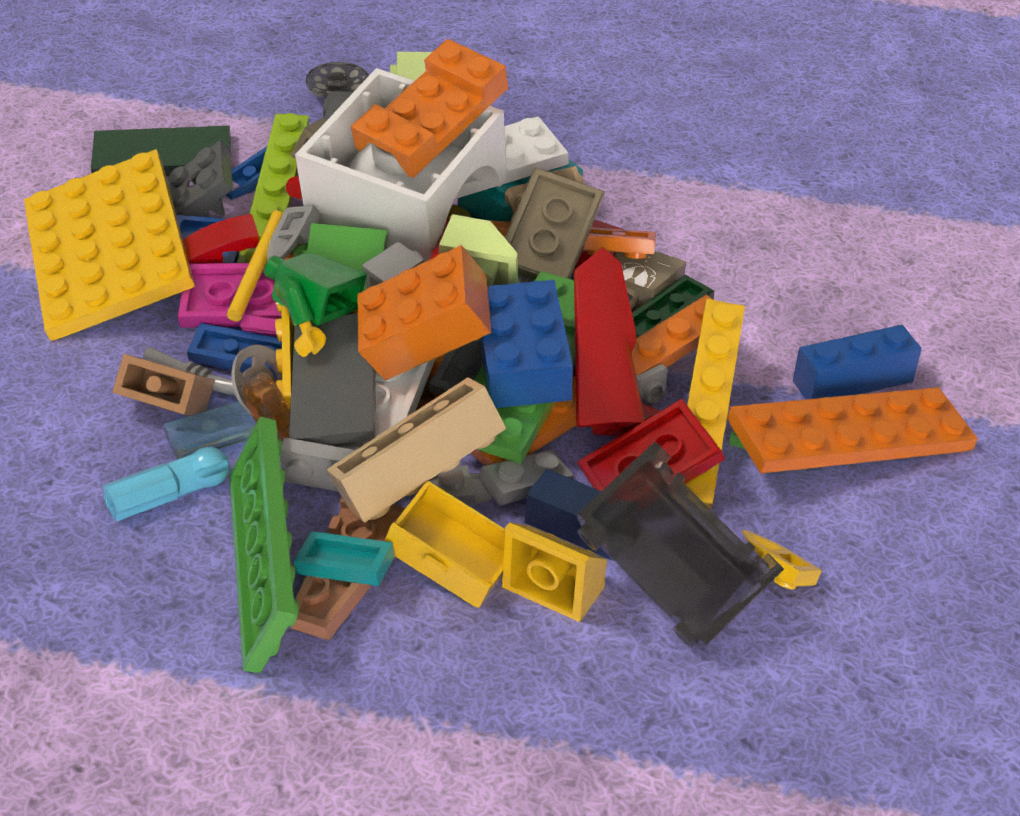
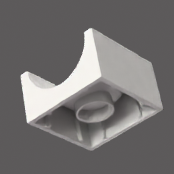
M376 68L295 154L303 205H314L319 210L322 216L318 224L387 230L389 234L387 248L399 241L411 251H417L426 262L429 261L443 233L452 203L467 178L472 177L501 187L507 179L504 110L489 106L416 177L411 178L407 176L393 154L372 143H369L362 151L356 149L354 145L351 125L375 104L386 108L414 82V80Z

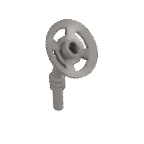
M251 345L242 349L234 359L231 373L232 379L212 375L211 370L203 368L201 365H196L192 361L188 363L182 362L151 347H148L143 354V359L215 379L212 391L236 396L243 409L256 420L259 417H264L278 422L289 414L286 404H279L277 409L271 414H268L264 405L272 401L273 397L278 399L276 379L269 368L265 366V363L274 370L278 380H282V373H279L277 367L276 352L269 347ZM252 357V367L246 369L242 374L240 372L242 363L247 358Z

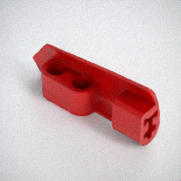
M601 247L574 270L576 426L579 428L591 426L593 435L620 436L646 419L631 354L636 343V329L621 262Z

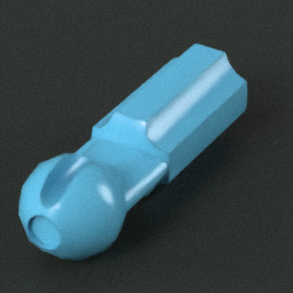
M211 446L203 447L186 457L102 485L103 497L113 519L120 521L176 500L180 496L199 489L218 486L225 481L229 473V460L218 448Z

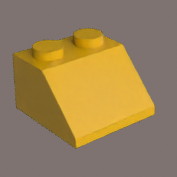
M509 522L505 527L502 588L580 622L604 589L607 559L532 526Z

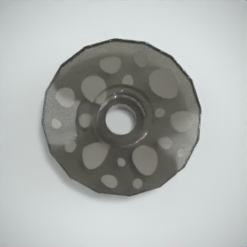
M330 62L311 69L306 75V86L310 92L326 98L332 91L349 92L352 94L366 80L369 74L365 69L355 64Z

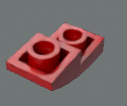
M247 214L206 226L183 239L189 264L223 263V252H239L256 248L259 243V234L253 215Z

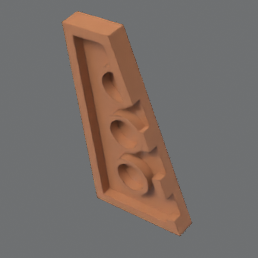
M341 498L340 512L338 516L332 517L328 526V532L335 535L384 541L391 524L396 522L406 508L391 505L385 515L364 523L348 509L343 498ZM306 575L295 598L299 602V612L297 620L291 629L329 641L372 585Z

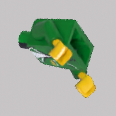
M305 253L287 260L276 255L269 258L264 268V275L275 281L272 292L273 300L288 308L294 326L301 329L302 335L294 343V347L300 356L306 357L310 352L314 355L317 354L326 342V336L323 331L313 327L311 322L319 326L351 312L358 314L357 294L363 292L367 273L314 253Z

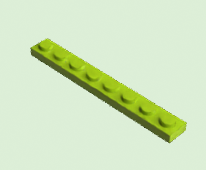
M293 113L275 114L250 210L259 234V241L272 212L278 210L284 213L286 208L291 207L293 197L287 193L286 183L291 177L298 176L296 159L290 155L304 128L310 125L308 115H296ZM256 248L240 251L237 263H250Z

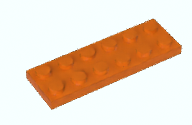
M939 387L731 406L727 416L728 422L760 474L973 450L978 441L977 436Z

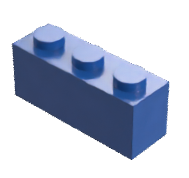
M903 324L802 346L798 350L793 382L805 399L858 395L912 383L922 348Z

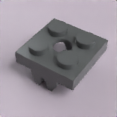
M221 140L211 147L203 148L192 161L185 166L175 168L167 178L176 215L212 217L209 211H213L221 217L225 215V208L221 197L230 192L233 187L230 151ZM190 182L195 184V186L189 188Z

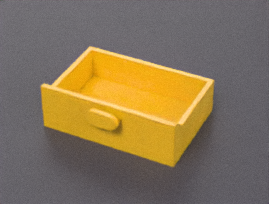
M428 480L396 522L391 524L384 540L385 542L393 543L395 557L477 608L482 605L503 574L505 529Z

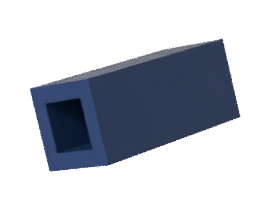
M546 469L526 494V524L553 534L616 562L625 548L631 550L634 547L640 533V526L636 525L638 506L552 470Z

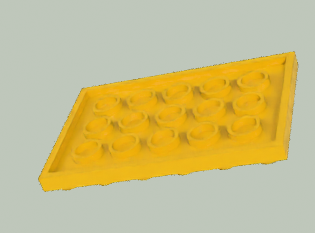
M157 149L147 153H139L129 160L116 165L102 167L97 172L81 178L70 179L63 185L47 191H38L31 197L24 199L44 330L50 341L63 338L195 287L163 163Z

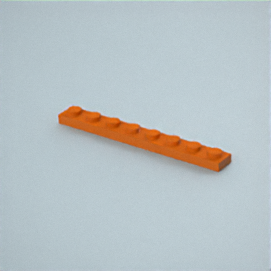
M708 295L703 296L636 338L634 349L631 352L636 376L659 364H663L667 368L698 347L706 299H712ZM576 376L573 377L572 400L555 402L526 456L531 455L576 426ZM476 449L471 452L484 466L507 461V459Z

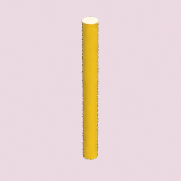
M275 210L272 212L227 311V317L232 321L238 322L242 319L267 262L269 243L283 215L281 211Z

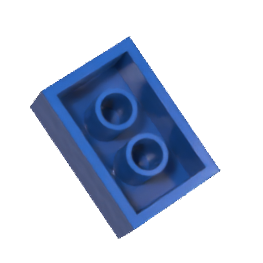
M545 280L487 286L491 333L478 340L487 392L495 407L502 408L572 400L573 364L555 281Z

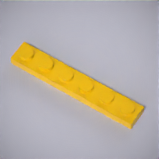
M706 299L687 406L722 450L745 306ZM719 464L671 492L669 504L711 512Z

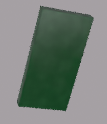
M230 125L94 131L91 174L97 172L102 167L116 165L131 159L139 153H147L157 149L165 174L169 176L175 168L185 166L192 161L203 148L211 147L220 140L229 148L231 163Z

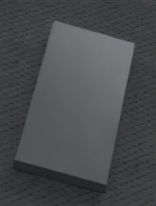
M358 314L343 315L319 326L311 322L313 327L323 331L326 336V342L317 354L314 355L310 352L306 357L300 356L294 347L289 438L324 445L371 441L375 438L376 370L358 352ZM295 327L294 343L302 335L300 327Z

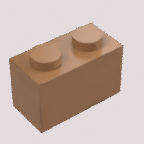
M123 354L112 393L184 415L204 418L215 379Z

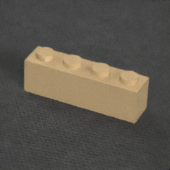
M466 378L326 470L348 509L365 523L368 520H374L385 515L389 511L390 506L404 496L418 493L427 480L432 479L439 473L448 472L457 467L461 459L475 449H482L490 445L495 440L496 435L504 431L506 427L485 386L470 378Z

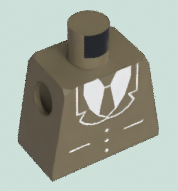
M654 251V254H647V257L643 259L625 257V252H616L614 256L622 265L632 312L685 275L686 261Z

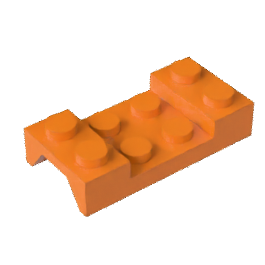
M447 38L424 59L426 71L386 108L377 104L373 105L351 125L355 148L362 151L369 143H372L393 154L407 176L411 178L416 177L508 89L505 65Z

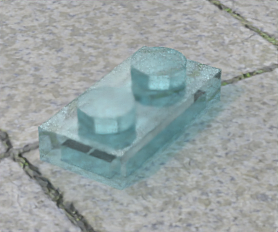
M239 401L163 424L165 437L177 459L191 455L203 447L211 446L222 449L247 441L255 427L250 415L243 409Z

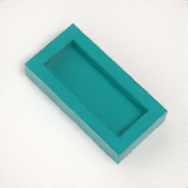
M311 531L294 559L296 573L300 575L379 586L395 557L392 542Z

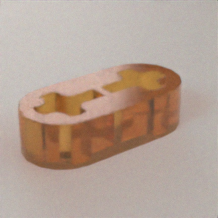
M261 375L244 385L243 396L255 422L257 423L259 417L276 420L278 439H281L283 442L284 437L289 438L290 411L276 383L268 376Z

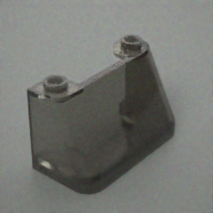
M654 442L578 513L577 519L582 527L577 532L593 550L596 551L601 547L676 624L672 628L673 631L688 647L692 648L697 644L702 648H706L778 580L784 568L769 553L763 558L758 555L754 557L752 553L756 547L750 542L745 545L684 484L685 477L680 472L672 477L674 472L666 464L671 459V456L659 444Z

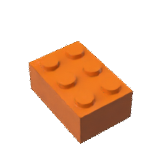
M462 245L448 252L441 253L429 261L412 269H407L399 275L376 286H371L357 294L358 352L385 381L491 333L487 276Z

